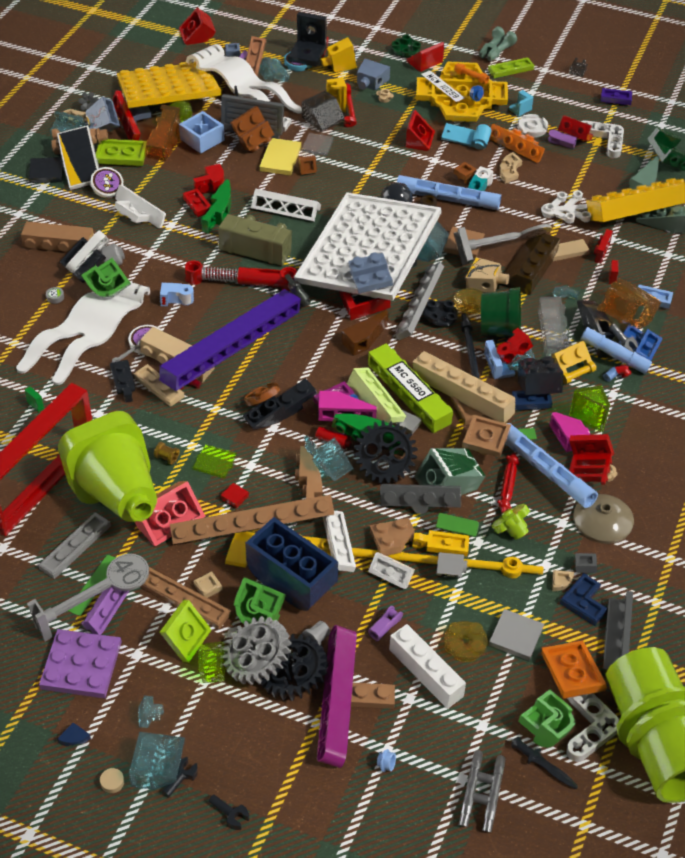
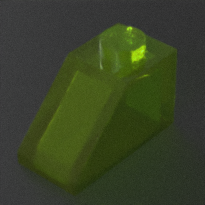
M224 641L203 643L198 651V669L203 683L225 681V666L223 665L225 663L223 659Z

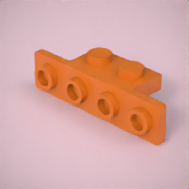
M496 124L491 125L490 140L536 163L540 162L545 148L539 146V142L535 141L533 136L528 134L525 136L521 134L522 131L516 128L507 130Z

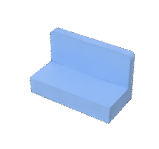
M493 340L486 341L484 355L493 378L500 379L515 376L512 364L502 363Z

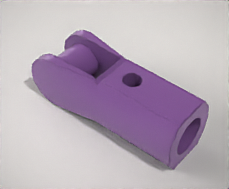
M550 130L548 141L574 149L577 137L561 133L557 130Z
M390 606L369 628L368 633L370 637L379 641L401 620L403 613H398L394 610V606Z

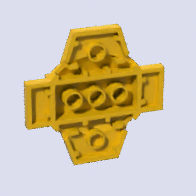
M448 61L441 71L439 78L465 98L458 102L450 98L428 79L417 77L416 100L431 101V106L439 107L446 120L477 122L483 110L492 109V104L507 105L508 82H498L489 79L487 84H481L478 82V79L466 74L460 75L454 71L455 65L459 63L464 64L465 68L481 74L482 70L478 63ZM477 85L482 86L484 90L483 97L479 101H474L470 97L471 88Z

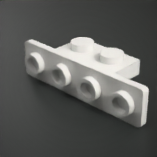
M124 185L118 186L115 197L117 201L114 208L120 211V214L129 217L134 223L148 221L157 228H162L166 216L165 212Z

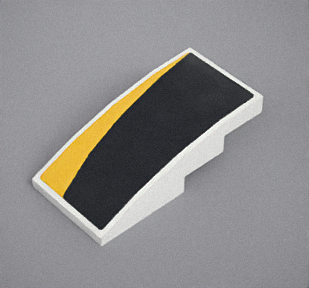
M89 126L57 133L70 190L90 185L91 176L95 170L99 169Z

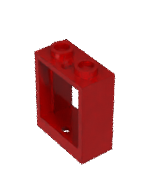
M339 291V296L350 320L391 308V300L381 298L355 305L351 296L355 295V293Z

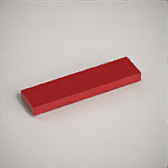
M115 91L112 100L122 127L129 140L139 141L141 133L121 91Z

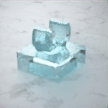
M144 696L138 707L139 727L148 728L151 721H160V714L163 715L164 713L163 705H153V696Z

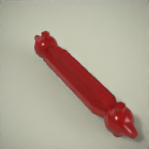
M515 452L510 456H506L508 464L506 465L500 494L501 500L497 501L501 513L510 508L512 509L509 501L512 499L517 472L516 465H520Z

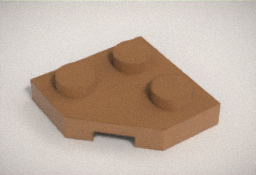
M409 518L370 525V533L379 553L385 556L401 553L408 540L411 541L414 538L415 530Z

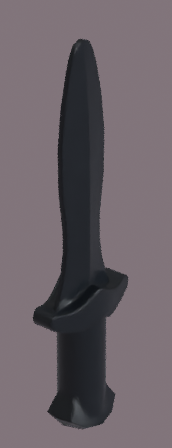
M516 737L512 740V748L518 749L529 757L527 760L528 764L535 762L545 768L559 781L574 789L578 788L577 784L565 772L548 762L540 754L541 748L533 750L522 742L521 737Z

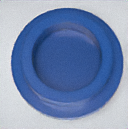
M473 86L470 90V97L474 101H479L484 95L482 86Z

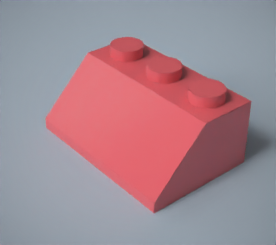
M179 481L156 494L157 504L152 515L144 521H136L135 524L151 544L157 546L172 537L170 524L200 519L206 516L188 481Z

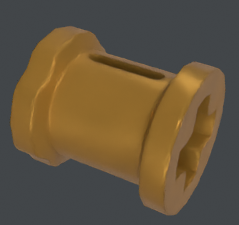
M159 442L154 450V457L167 460L169 464L173 465L179 457L180 450Z

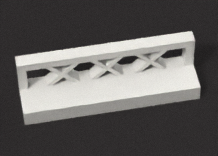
M255 189L251 208L315 222L316 213L320 211L321 204L318 201ZM258 198L265 199L267 202L263 206H256ZM279 202L282 204V207L275 210L271 203ZM293 205L297 206L298 210L294 213H289L286 207ZM305 208L312 209L311 217L305 216L302 210Z

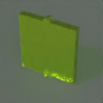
M205 444L202 452L197 455L198 459L193 466V470L225 479L229 470L233 468V462L237 453Z

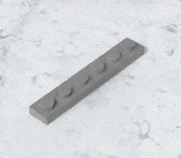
M441 262L434 265L431 264L425 269L420 285L415 290V295L409 302L407 311L403 314L404 318L397 327L398 330L395 337L398 340L412 335L444 268Z

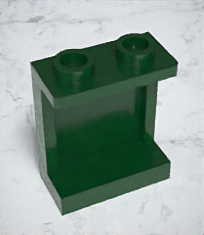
M657 127L647 140L663 163L685 171V153L676 149L681 138Z

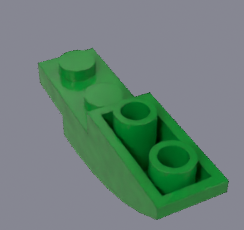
M228 179L219 186L215 194H212L210 199L212 205L209 211L201 218L202 232L209 234L216 224L220 225L230 212L231 186Z
M335 414L331 427L357 441V438L363 439L361 431L368 433L367 426L373 429L374 422L381 426L382 421L364 415ZM386 434L383 437L385 443H391L394 440L390 434ZM395 443L389 450L399 446L401 443ZM397 450L394 454H399L403 457L404 452Z

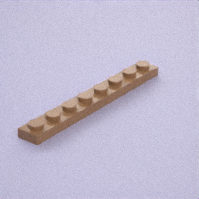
M330 494L170 524L173 544L176 545L261 529L273 517L283 524H289L335 514Z

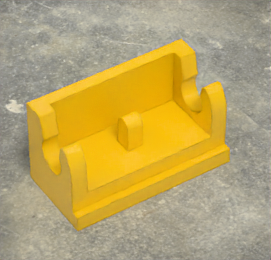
M344 79L326 80L327 108H332L330 109L332 113L346 112L347 86Z

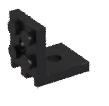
M298 12L297 42L288 56V62L317 67L327 48V17ZM309 26L313 27L315 31H311Z

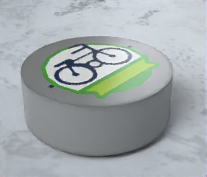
M59 287L48 289L46 291L47 301L53 304L63 301V290Z

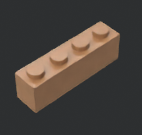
M26 221L21 238L23 248L69 252L82 237L89 241L94 233L93 228Z

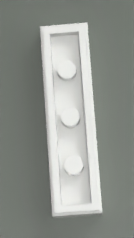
M334 511L335 515L323 517L331 557L338 561V570L354 572L356 565L344 513Z

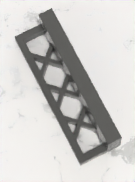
M627 591L624 600L609 598L602 674H606L610 665L618 658L629 653L633 591Z

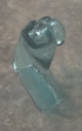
M567 286L556 287L553 291V295L556 298L570 297L577 300L580 292Z

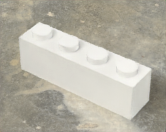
M408 624L390 635L389 650L447 709L464 697L466 682Z

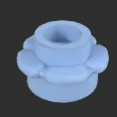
M386 749L383 753H379L377 765L381 768L382 772H386V770L392 771L396 763V754Z

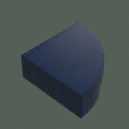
M72 723L57 739L58 743L69 746L84 744L91 739V736L78 725Z

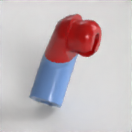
M627 365L616 366L607 371L603 378L605 381L610 382L619 374L623 378L628 377L631 371Z

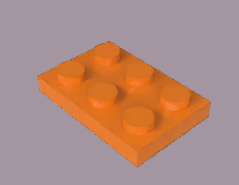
M583 640L542 648V656L563 699L606 691V682Z

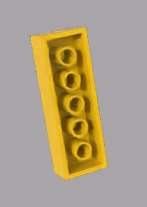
M676 178L666 179V182L663 183L661 181L653 182L651 186L640 185L636 186V189H622L620 193L609 192L607 196H592L591 200L586 201L587 211L591 213L590 220L606 222L685 203L684 179Z

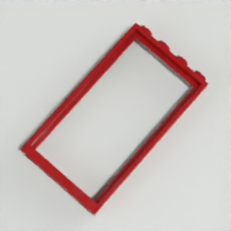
M71 383L0 452V480L70 411L74 428L93 420L88 390ZM60 455L3 512L0 505L1 535L6 537L66 475Z

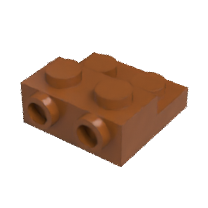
M254 106L230 122L244 150L256 151L259 149V144L270 142L272 140L271 137L275 135L268 121L264 120L258 106Z

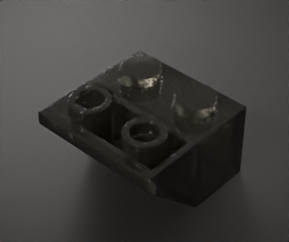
M326 90L302 101V118L321 132L344 121L343 112L336 98Z

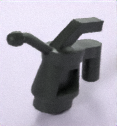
M286 274L285 278L289 281L290 291L301 298L300 306L306 307L311 303L309 295L301 288L298 281L295 282L289 274Z

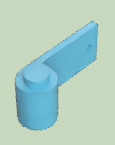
M446 123L441 139L476 149H484L487 147L492 130L485 124H480L476 130Z

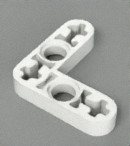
M581 121L592 126L590 133L594 137L608 138L607 156L610 158L620 157L624 133L622 126Z
M100 230L97 231L69 261L66 268L71 273H74L96 249L100 251L102 247L108 245L110 240Z
M594 693L567 698L591 723V725L568 743L567 756L575 762L583 761L617 734L619 718ZM594 705L598 707L599 712L591 713L587 707ZM606 723H607V724H610V723L613 724V727H612V726H608V727L605 729V731L603 732V729H604ZM594 733L598 735L600 740L593 742L588 739L587 735ZM582 743H584V746L581 749V753L579 751H573V748L578 749L582 746Z

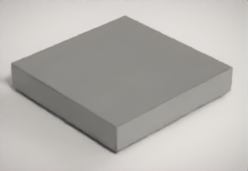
M504 609L489 641V646L530 661L544 628V623Z

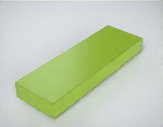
M527 57L488 66V71L493 78L534 70L535 65Z

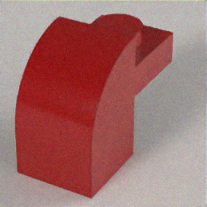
M220 163L204 167L205 176L193 178L194 189L198 188L202 194L208 192L215 194L219 186L224 182V170Z

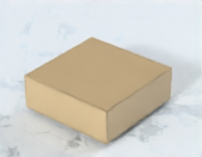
M212 572L194 580V586L206 598L223 590L222 585Z

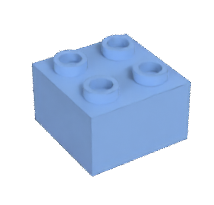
M204 111L179 124L180 140L199 153H203L224 141V125Z

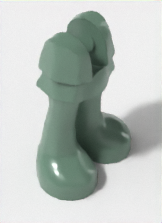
M495 27L492 31V41L485 43L480 49L479 56L481 58L487 56L488 61L495 60L499 57L500 52L512 47L517 42L516 34L509 31L505 35L503 28Z

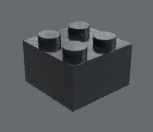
M543 357L542 359L525 358L524 360H518V382L525 395L563 393V371L555 358Z

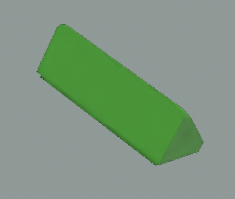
M439 513L436 527L475 537L478 533L479 522Z

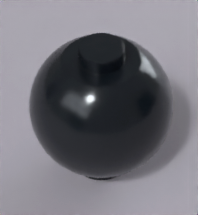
M390 183L384 187L380 194V198L413 202L412 193L404 183Z

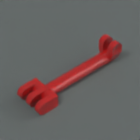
M347 83L346 104L349 116L344 117V127L346 128L357 124L351 98V86Z

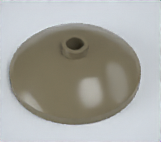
M598 494L595 503L588 508H584L581 504L577 503L573 513V521L578 531L586 538L598 543L611 544L622 541L631 533L634 525L633 513L627 504L607 494Z

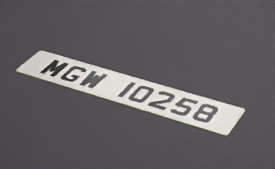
M427 71L421 74L454 101L458 102L465 99L433 72Z

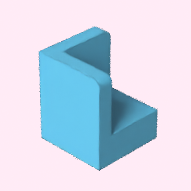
M524 90L520 91L517 103L509 106V110L517 116L523 115L532 110L534 97Z

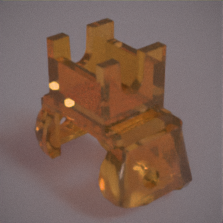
M619 278L612 283L611 287H608L604 295L605 298L597 310L603 311L615 318L620 324L630 323L642 328L653 320L661 301L641 288ZM640 305L645 306L639 319L632 320Z

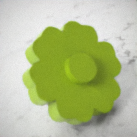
M524 503L513 509L510 508L503 512L499 519L494 521L491 526L497 534L507 530L509 535L517 540L529 531L527 529L528 525L523 518L529 514L530 510Z

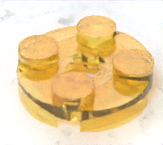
M469 621L452 622L445 632V650L448 654L450 652L454 659L460 662L476 661L480 655L485 653L487 648V635L480 623ZM466 638V639H469L470 641H469V643H468L467 645H465V644H464V641H460V640Z

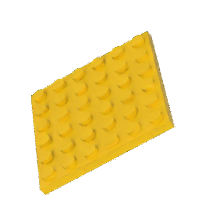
M196 61L190 64L186 62H181L179 65L167 64L165 67L152 66L150 69L137 68L135 71L122 70L120 73H117V79L128 108L221 95V89L211 71L197 69Z

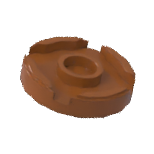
M276 382L267 383V387H257L246 394L244 401L248 406L261 403L275 396L280 391V387Z

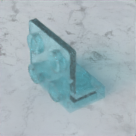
M307 435L303 437L306 441L304 445L310 455H313L314 458L312 460L318 469H321L325 477L330 476L333 481H336L354 469L336 438L318 448Z

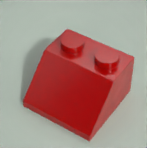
M198 7L179 27L184 44L186 45L207 42L216 33L211 17Z

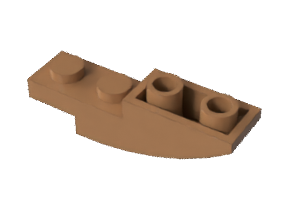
M300 446V454H296V466H299V469L295 470V481H299V489H303V496H306V499L322 496V480L318 466L305 446Z

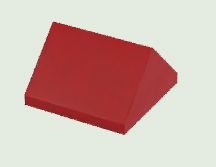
M444 42L422 50L406 59V61L420 72L443 62Z
M416 110L412 112L407 127L405 148L428 151L430 150L435 130Z

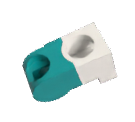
M480 166L468 188L485 191L487 186H490L493 182V170ZM482 172L486 173L487 176L482 177Z

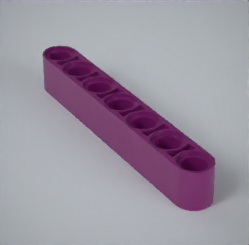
M334 625L328 641L327 663L329 667L326 668L327 675H325L317 761L341 768L347 755L357 633Z

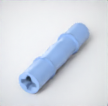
M586 327L580 340L595 347L596 350H602L643 374H646L651 366L652 361L637 354L635 351L632 352L622 345L605 338V335L589 327Z

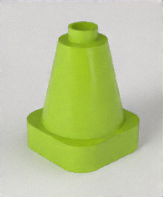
M124 411L108 413L70 429L61 437L58 444V452L68 484L81 502L86 504L101 502L120 518L128 522L144 521L152 515L157 504V495L150 476L151 465L143 433L128 413Z

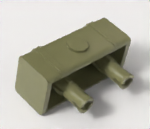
M227 214L218 228L219 250L265 261L269 264L284 265L291 254L292 230L287 229L283 223L273 226L257 222L252 215L242 218Z

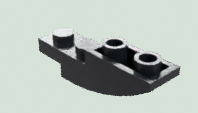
M577 301L584 328L589 327L605 335V338L612 340L615 334L609 328L612 324L604 310L595 301ZM600 349L596 350L598 358H613Z
M305 378L277 398L273 396L244 414L243 418L253 429L271 426L302 410V404L315 396L317 391Z

